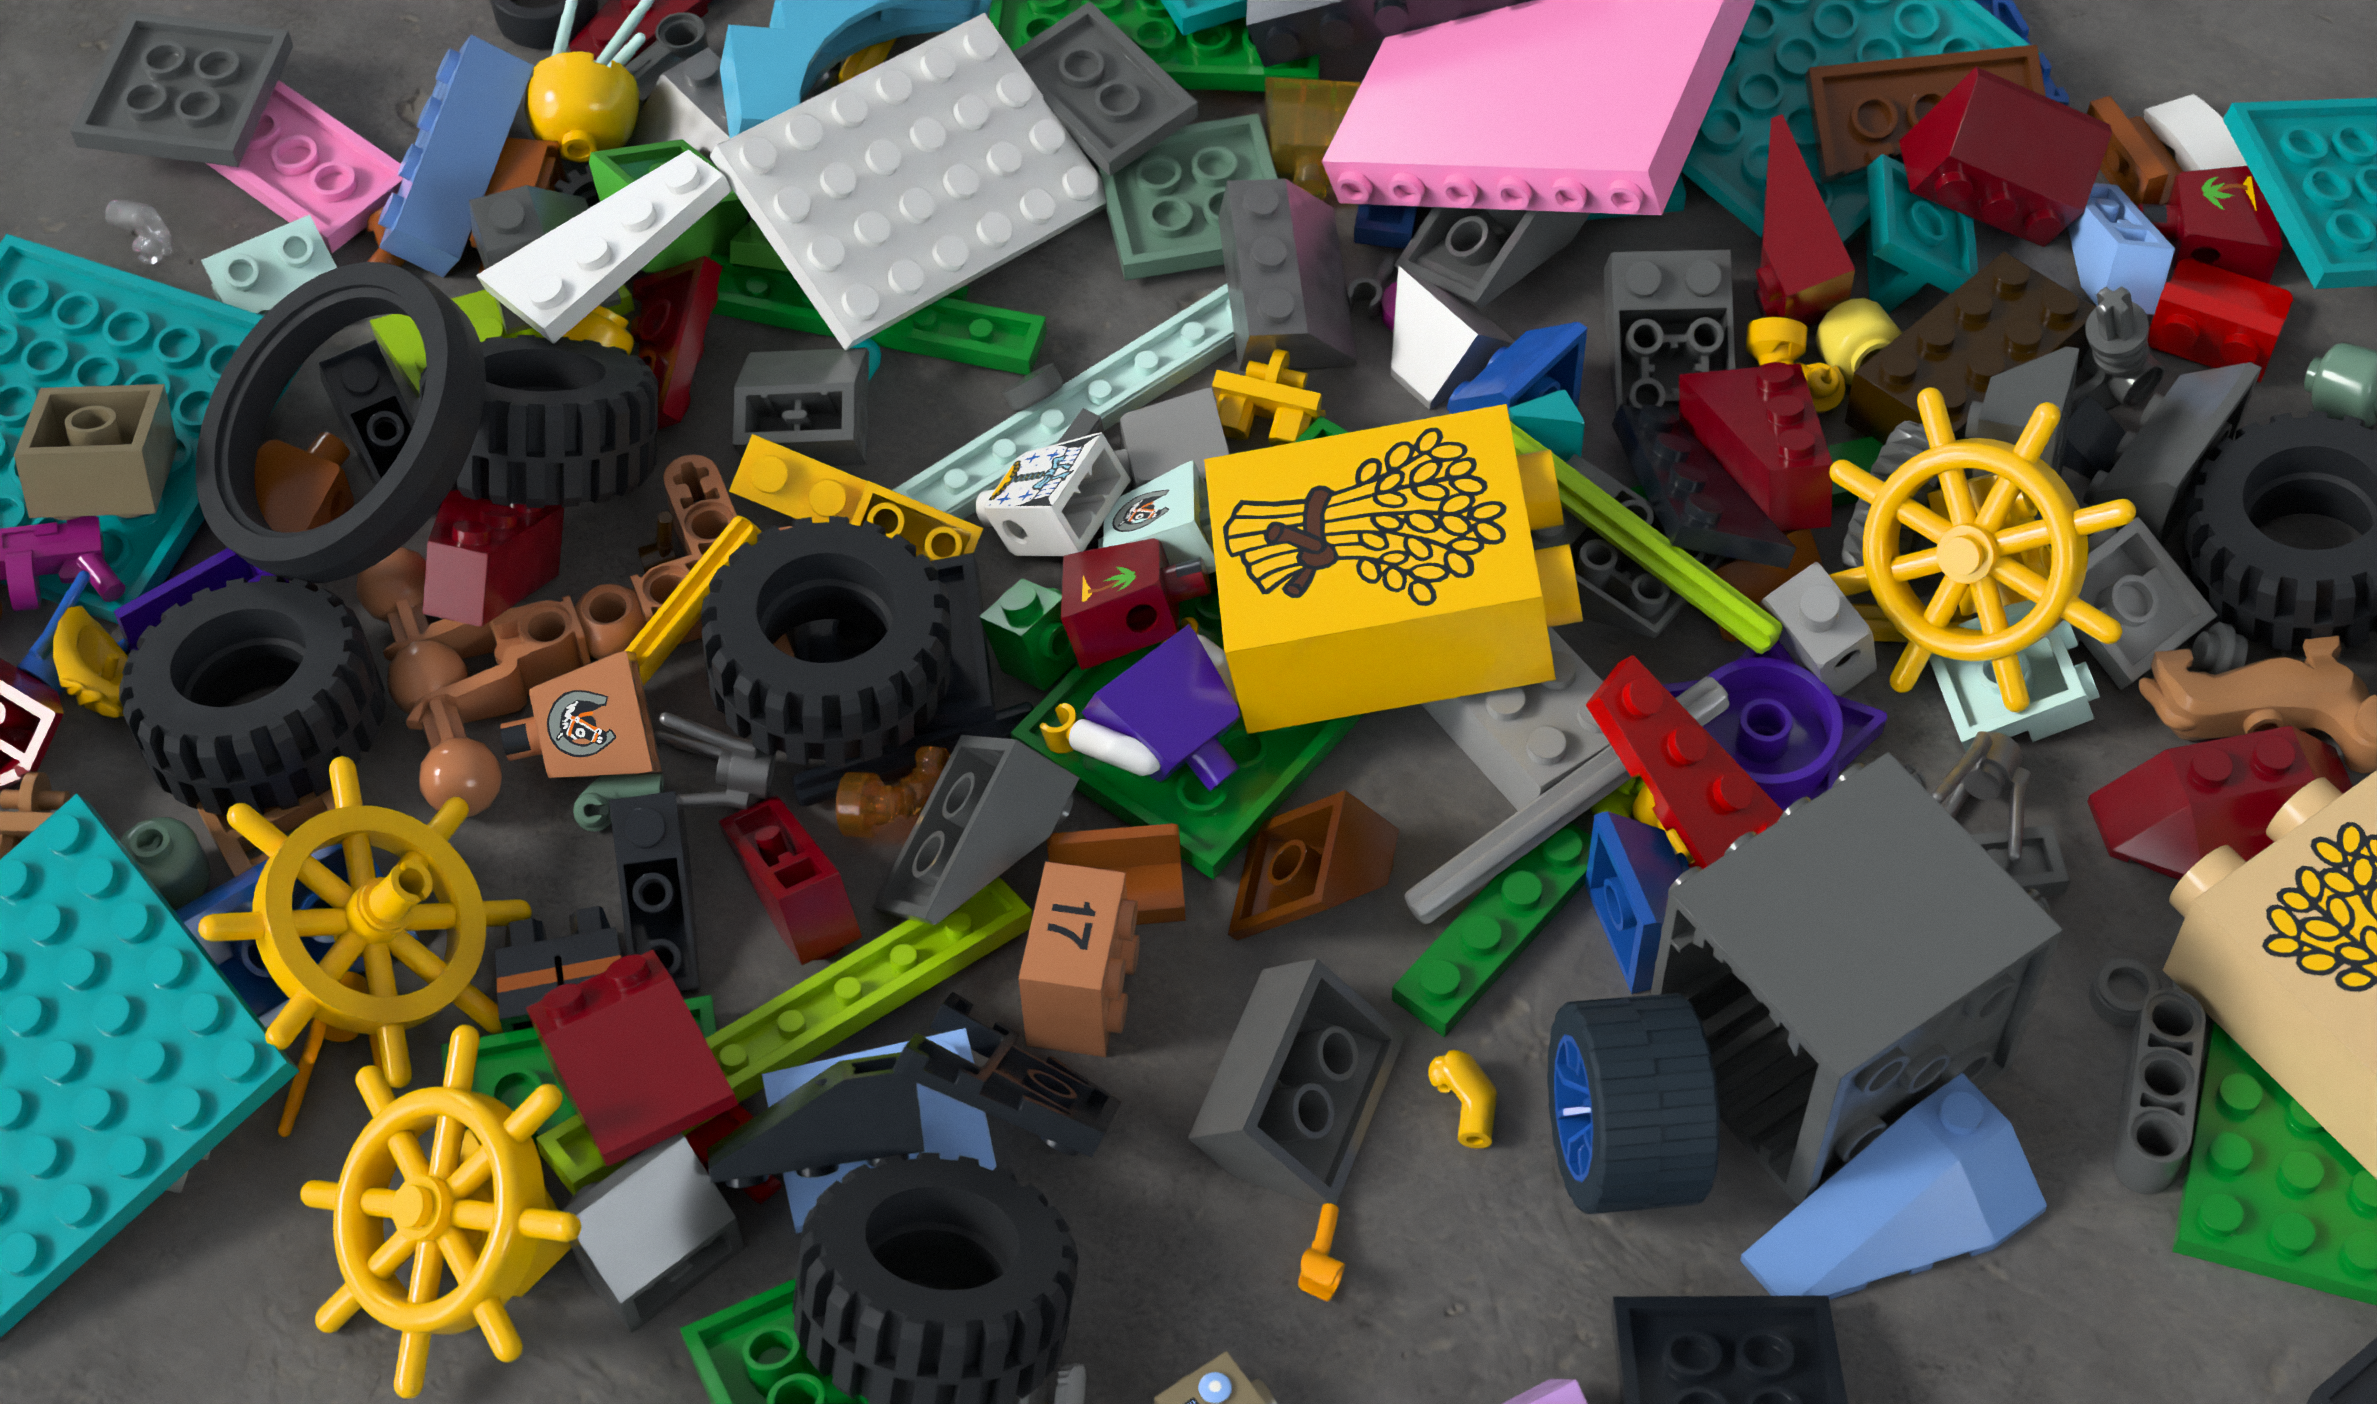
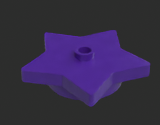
M1779 640L1769 651L1763 654L1756 653L1751 648H1748L1736 661L1721 666L1707 676L1713 677L1726 690L1729 706L1702 727L1783 811L1801 798L1809 797L1813 800L1832 788L1838 778V773L1883 733L1887 721L1886 712L1833 694L1827 685L1821 682L1816 675L1796 665ZM1700 680L1662 685L1676 698Z

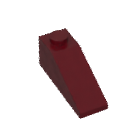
M777 794L747 807V810L743 809L718 821L723 835L779 935L802 966L813 960H824L833 957L844 946L863 938L839 871Z

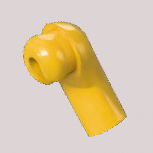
M1449 1050L1446 1055L1435 1057L1428 1069L1431 1084L1437 1086V1089L1442 1093L1453 1091L1462 1103L1458 1141L1470 1148L1480 1149L1489 1147L1492 1144L1497 1100L1496 1087L1472 1055L1460 1050Z

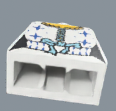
M1102 432L1025 452L1019 456L996 489L982 491L978 495L976 513L983 525L994 527L1008 551L1015 556H1065L1082 552L1086 549L1131 479Z

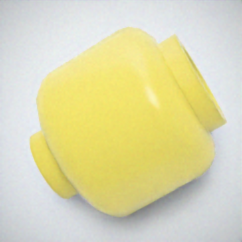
M1854 298L1837 304L1825 315L1818 326L1815 339L1818 352L1825 362L1832 367L1836 365L1844 377V382L1852 386L1854 372L1901 335L1902 332L1879 303L1867 298Z

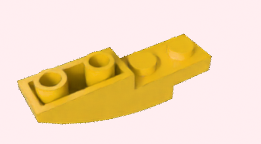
M754 434L751 435L729 489V492L785 514L793 519L812 517V523L829 522V516L848 517L849 524L863 526L864 521L880 525L885 528L887 537L892 539L896 534L902 536L916 546V557L923 554L930 561L974 553L983 531L982 527Z

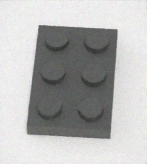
M1090 1L1013 51L1015 57L1044 96L1043 100L1077 145L1109 176H1112L1198 117V102Z

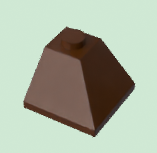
M1347 790L1265 820L1249 842L1228 935L1238 941L1330 909L1388 885L1394 865L1393 859L1400 829Z

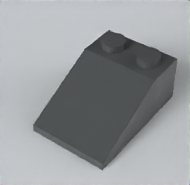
M1433 207L1394 264V267L1398 271L1399 265L1456 298L1478 308H1483L1571 243L1590 213Z
M961 735L872 908L882 914L936 925L1050 837L1053 829L1059 827L1064 822L1073 804L1071 794L1079 778L1018 740Z

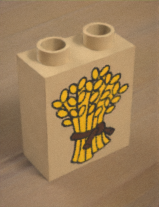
M2376 770L2344 794L2325 777L2317 778L2308 783L2281 807L2269 823L2266 835L2274 843L2246 862L2229 845L2216 848L2198 861L2178 882L2169 898V903L2185 919L2163 971L2183 991L2190 993L2196 998L2204 1011L2377 1179Z

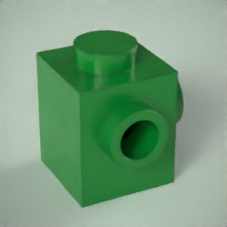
M1021 578L979 616L1002 672L1043 691L1050 687L1078 661L1061 620V591L1055 588L1047 589Z

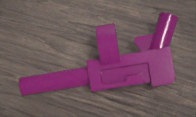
M81 516L76 519L66 520L67 523L62 524L54 522L0 528V580L7 579L10 601L14 612L41 609L40 575L59 573L60 581L64 584L74 582L80 571L85 570L90 574L89 582L105 602L115 601L124 594L125 585L105 561L104 540L99 517Z

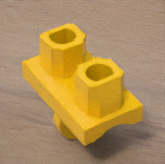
M1275 349L1269 364L1250 360L1245 376L1216 370L1212 388L1225 437L1247 440L1254 416L1256 415L1273 419L1268 437L1270 445L1294 443L1320 415L1325 418L1326 412L1321 410V393L1304 390L1308 374L1289 369L1290 355L1288 351Z

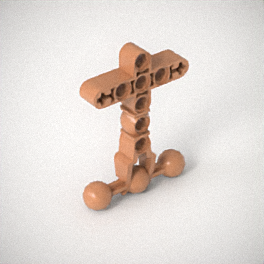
M685 455L673 460L666 467L663 477L669 510L673 515V526L685 557L659 564L649 569L642 577H639L638 574L630 576L632 589L620 584H601L584 593L575 607L570 595L562 597L561 602L546 600L517 608H510L483 627L448 619H442L429 624L427 616L422 614L426 560L419 552L400 547L376 565L357 574V598L362 606L374 619L388 623L395 642L383 650L384 657L391 661L387 676L388 693L396 705L409 715L406 720L408 728L424 729L430 751L421 763L419 775L420 791L426 801L437 812L449 798L460 797L468 803L469 813L467 817H472L489 808L500 792L502 781L501 764L484 743L468 738L463 723L520 711L527 704L529 689L591 664L590 657L600 660L615 653L625 651L733 518L737 517L718 468L712 460L701 455ZM792 526L779 528V530H785L791 528ZM701 617L679 644L702 638ZM785 633L773 645L785 654L794 657L793 650ZM494 652L497 666L468 677L467 666L463 662V658Z

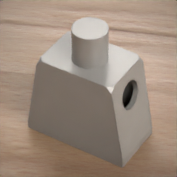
M1212 388L1201 389L1125 413L1119 419L1121 450H1115L1114 453L1131 479L1128 484L1131 491L1191 460L1194 461L1207 484L1204 459L1230 455Z
M1818 562L1813 563L1763 598L1758 604L1760 608L1781 622L1783 632L1778 640L1796 665L1816 675L1821 682L1827 685L1833 694L1841 696L1877 671L1874 638L1870 627ZM1848 654L1850 656V659L1845 663L1835 667L1845 655Z

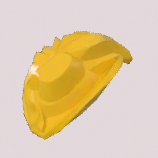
M82 605L68 607L58 621L53 641V660L61 687L66 688L68 694L76 695L79 706L84 704L85 708L107 717L118 718L119 716H124L122 713L123 707L119 700V685L124 676L122 671L128 659L126 653L108 632L90 616Z

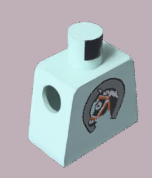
M1191 460L1119 497L1104 520L1103 537L1090 542L1084 551L1155 538L1161 541L1170 565L1201 557L1208 574L1215 572L1216 566L1207 484L1194 461Z

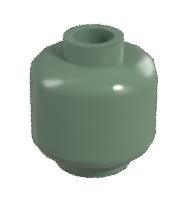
M2342 342L2332 346L2323 358L2315 357L2308 367L2304 381L2305 391L2311 393L2314 411L2327 412V418L2343 420L2345 415L2364 420L2365 428L2375 425L2377 423V350Z
M153 817L138 822L121 837L120 842L174 911L201 897L207 889L211 874L209 861L196 833L185 822L172 817Z

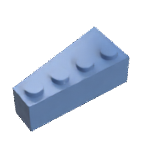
M472 34L458 52L451 48L447 51L436 74L437 82L433 94L429 97L419 117L417 127L420 128L415 145L411 144L398 170V176L403 178L398 194L392 193L379 218L378 224L386 228L379 246L380 249L440 277H444L460 260L472 229L469 200L483 197L486 193L534 65Z

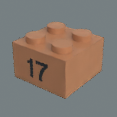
M1045 862L1019 974L1026 1046L1106 1057L1111 1032L1122 1034L1128 1005V994L1122 993L1125 974H1135L1140 947V936L1134 935L1138 902L1127 899L1125 872Z

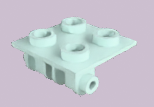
M310 215L201 260L212 281L211 287L219 302L265 316L278 302L302 284L320 274L337 268Z

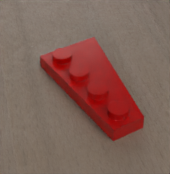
M1634 655L1620 661L1585 704L1630 776H1641L1654 796L1656 806L1652 810L1664 829L1667 831L1674 828L1694 859L1688 864L1689 868L1696 866L1702 869L1722 858L1729 846L1739 837L1751 831L1757 835L1777 823L1784 813Z

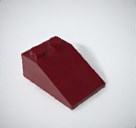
M1783 114L1771 118L1760 268L1755 270L1759 288L1754 290V298L1762 318H1789L1800 321L1806 327H1810L1820 323L1825 315L1837 304L1850 300L1855 268Z
M654 950L642 955L634 954L622 957L614 961L605 972L578 984L558 986L549 991L541 1001L526 1007L554 1076L607 1167L739 1105L732 1088L675 982Z

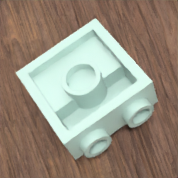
M2027 600L2005 606L2004 611L2008 625H2014L2022 620L2036 606V603ZM1979 617L1957 625L1968 629L1982 630ZM2063 620L2047 636L2026 649L2017 652L2030 698L2028 707L2019 713L2010 712L2004 706L1991 660L1962 661L1942 657L1934 653L1931 654L1929 658L1965 752L1971 747L1979 731L2002 733L2008 737L2028 731L2032 742L2094 719L2088 702L2100 696L2086 661L2073 666L2067 650L2078 646L2070 623Z

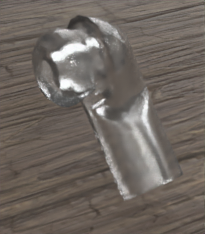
M120 199L109 202L105 210V218L108 224L115 228L134 230L139 235L132 244L133 251L142 252L138 256L139 260L146 264L154 265L162 259L163 255L169 256L171 254L173 236L155 207L147 203Z

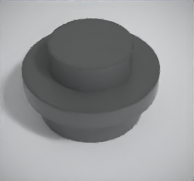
M2221 622L2214 624L2208 632L2203 631L2197 637L2192 648L2194 658L2192 667L2196 668L2197 672L2217 675L2244 666L2248 649L2246 637L2235 633L2234 628L2229 624Z

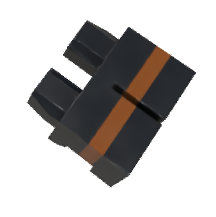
M594 906L575 910L573 914L569 915L571 935L548 940L543 922L540 920L529 918L507 924L504 948L495 949L498 1013L504 1033L534 1027L526 1007L541 1001L549 991L563 985L562 982H564V985L578 984L605 972L614 961L625 957L616 927H610L602 907Z

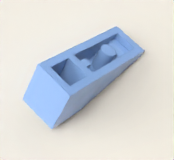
M2094 183L2084 212L2068 226L2081 288L2098 306L2097 293L2101 289L2107 287L2115 291L2122 286L2130 292L2132 302L2138 304L2146 314L2154 315L2166 282L2175 248L2117 185Z

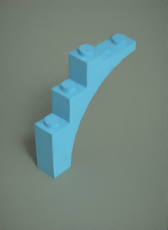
M775 0L769 28L728 24L720 64V74L729 139L801 104L813 84L839 61L874 44L906 35L948 31L983 13L988 16L992 0Z

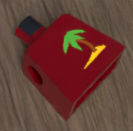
M2248 166L2181 172L2175 177L2167 204H2139L2138 209L2175 248L2171 261L2172 269L2175 270L2180 260L2192 259L2270 284L2283 247L2280 228L2275 215Z
M1155 538L1063 556L1061 620L1081 670L1094 667L1171 638L1179 632V602L1211 594V584L1203 559L1198 557L1170 565L1161 541Z

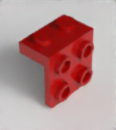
M2182 259L2177 263L2170 283L2166 282L2159 298L2149 329L2148 345L2149 347L2213 368L2251 362L2262 367L2257 382L2261 383L2292 304L2293 296L2291 292L2284 288L2196 260Z

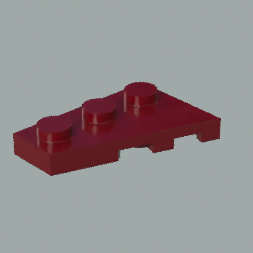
M705 255L633 281L632 297L641 302V317L637 316L631 321V335L639 343L638 357L645 362L646 366L650 367L658 381L657 430L681 423L682 417L690 405L691 396L689 391L696 365L704 353L705 345L703 339L710 313L718 301L717 286L723 266Z

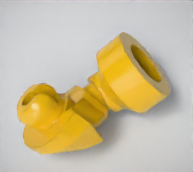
M1768 317L1753 320L1747 325L1746 351L1758 361L1759 366L1770 362L1794 364L1793 362L1806 352L1807 327L1802 322L1789 318ZM1820 362L1809 365L1801 363L1816 413H1825L1836 407L1843 399L1845 393L1844 377L1836 365L1832 367Z

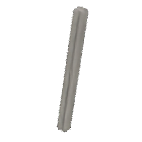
M1704 677L1675 698L1701 726L1707 724L1729 706L1726 690L1713 677ZM1610 745L1406 891L1404 897L1411 913L1421 923H1431L1632 778L1613 747Z

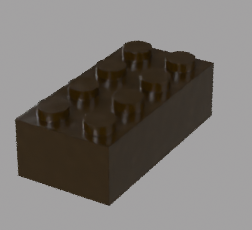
M2003 252L1854 372L1845 424L1862 435L1873 437L1885 445L1890 433L1902 422L1909 420L1918 424L1923 423L1917 405V397L1923 389L1933 387L1938 389L1943 395L1956 440L1968 439L1965 438L1971 403L1972 401L1984 402L1992 376L2066 346L2079 348L2076 371L2082 367L2083 358L2090 348L2086 336V321L2096 306L2006 252Z

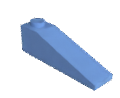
M1961 1073L1906 1112L1741 1254L1740 1261L1771 1296L1828 1295L1829 1300L1864 1290L1867 1283L1905 1271H1908L1910 1275L1932 1269L1934 1262L1967 1252L1972 1257L1994 1250L2043 1214L2047 1204L2011 1122Z

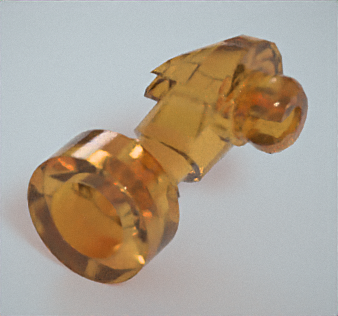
M920 747L915 753L916 768H913L912 773L907 775V777L900 779L898 786L892 788L891 785L885 786L876 773L847 772L840 781L836 796V818L841 833L846 837L873 838L884 825L894 823L896 817L902 815L907 820L917 815L918 819L951 756L949 751L941 747Z

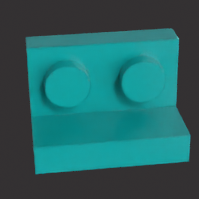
M1881 154L1867 166L1871 223L1865 228L1870 300L1879 303L1885 312L1889 314L1909 297L1916 295L1926 283H1930L1952 294L1978 273L1974 218L1911 193L1905 165L1884 154Z

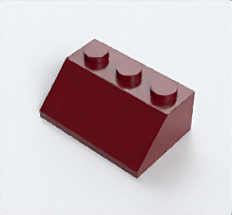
M1976 66L1899 140L1911 193L2045 247L2084 212L2112 136V130L2108 123Z

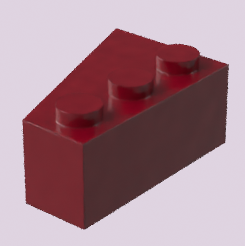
M1770 362L1754 368L1679 374V421L1781 531L1831 527L1833 481L1830 478L1829 471L1833 462L1801 363L1785 364Z
M459 490L450 491L441 504L428 539L422 614L483 627L557 577L560 567L565 507L562 508L561 505H545V508H527L524 504L513 503L510 506L492 504V501L480 498L474 500L464 497Z

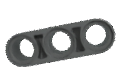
M2164 988L2153 992L2146 999L2128 1043L2113 1166L2119 1181L2128 1189L2140 1194H2157L2165 1191L2173 1183L2192 1141L2206 1020L2205 1011L2200 1002L2190 993L2180 989ZM2156 1027L2168 1029L2177 1036H2170L2165 1033H2162ZM2149 1086L2160 1087L2167 1091L2170 1096L2156 1093ZM2140 1145L2154 1147L2163 1156L2151 1155L2142 1149Z

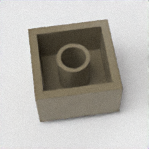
M165 384L40 388L14 453L29 518L54 517L58 520H72L81 516L117 515L121 518H135L144 514H156L178 447Z

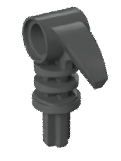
M2122 286L2115 291L2105 287L2097 293L2098 306L2088 316L2085 327L2090 348L2082 361V368L2092 378L2074 389L2070 417L2087 395L2096 400L2106 411L2121 403L2125 407H2133L2146 399L2159 385L2164 376V366L2149 354L2148 317L2138 304L2132 302L2130 292Z

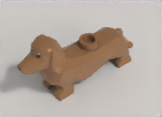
M2339 636L2305 639L2303 644L2306 655L2305 661L2289 657L2269 658L2217 675L2188 671L2187 668L2192 666L2194 659L2190 649L2157 651L2154 653L2151 663L2155 678H2142L2139 680L2140 693L2154 707L2164 725L2168 726L2181 739L2194 741L2225 738L2293 726L2303 732L2324 731L2331 735L2344 754L2346 766L2351 770L2359 773H2372L2377 770V695L2370 696L2363 680L2348 667L2337 662L2341 652Z

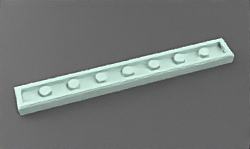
M1227 283L1066 382L1052 395L1019 411L892 491L962 520L976 512L978 495L982 491L996 489L1019 456L1025 452L1055 445L1083 408L1101 417L1105 431L1118 423L1125 413L1142 408L1236 349Z

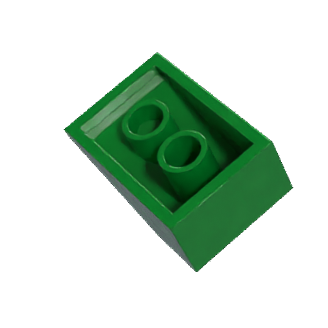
M796 1278L680 1328L683 1340L711 1404H868V1399L860 1395L851 1399L834 1386L832 1374L823 1377L808 1359L807 1351L798 1342L793 1327L795 1315L792 1312Z

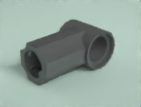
M679 12L663 18L656 27L657 41L625 66L635 77L640 92L638 115L662 73L709 47L704 22L698 16Z

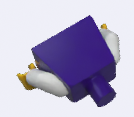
M1192 617L1182 619V629L1171 638L1161 641L1160 646L1094 694L1082 712L1086 719L1078 720L1075 710L1070 704H1059L1055 711L1059 722L1063 726L1050 727L1046 723L1040 724L1047 747L1052 752L1058 754L1076 750L1136 775H1149L1158 782L1164 781L1187 763L1208 791H1213L1240 769L1239 765L1218 741L1240 717L1239 702L1225 651L1204 635H1199L1196 619Z

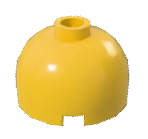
M582 51L558 53L541 60L534 67L533 77L527 83L524 97L525 116L534 138L537 140L557 141L562 159L580 163L589 162L591 152L622 148L631 138L639 111L640 93L635 77L622 64L611 59L610 68L604 64L593 62V53Z

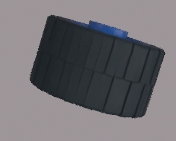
M1678 993L1565 1002L1557 1011L1555 1021L1551 1027L1550 1044L1548 1045L1547 1088L1554 1149L1556 1150L1558 1166L1565 1183V1188L1568 1195L1572 1198L1573 1204L1585 1214L1701 1204L1709 1195L1717 1173L1718 1152L1720 1150V1111L1716 1074L1713 1068L1709 1042L1706 1039L1701 1019L1697 1016L1693 1005Z

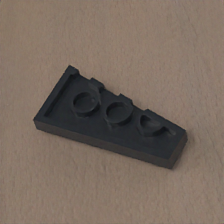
M1619 405L1612 427L1672 546L1788 569L1797 547L1673 413L1656 405H1644L1642 409Z

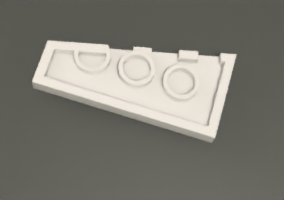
M687 150L476 276L488 293L554 344L726 197L732 189L724 174L690 150Z

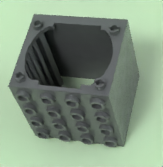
M1889 752L1867 766L1857 763L1849 767L1837 778L1832 788L1813 800L1809 797L1797 800L1784 811L1777 823L1758 835L1753 831L1742 835L1729 846L1722 858L1704 869L1699 866L1688 869L1673 882L1668 891L1664 923L1661 928L1662 933L1650 995L1678 993L1693 1005L1697 1016L1703 1024L1705 1036L1709 1042L1712 1054L1711 1058L1717 1081L1720 1119L1797 1206L1906 1112L1959 1074L1963 1073L1981 1090L2011 1069L2063 931L2049 916L2050 909L2046 899L2042 897L2035 902L2034 899L2040 893L2034 889L2026 892L1926 790L1927 784L1923 774L1918 772L1912 776L1911 774L1916 772L1917 768L1910 764L1903 767Z

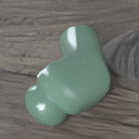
M624 774L598 777L582 792L574 803L573 813L576 822L585 830L593 832L607 828L612 824L609 800L664 793L663 774Z

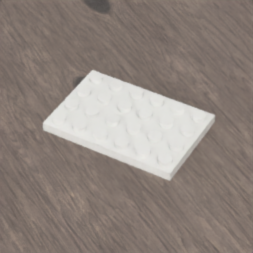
M985 13L716 145L709 156L719 171L724 174L732 190L845 351L1106 208L1101 177L1043 100L1044 96Z

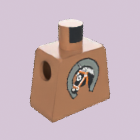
M630 651L615 653L529 689L534 717L500 725L502 744L507 759L514 761L542 754L549 778L662 772L637 655Z

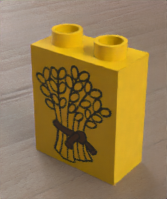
M1507 404L1204 459L1224 651L1247 734L1556 680L1548 628L1583 622L1577 581L1569 544L1538 550L1533 548L1530 531L1564 525L1559 489L1551 449L1516 455Z

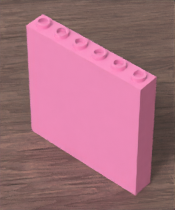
M1532 0L1385 37L1322 160L1337 200L1342 204L1662 216L1756 0Z

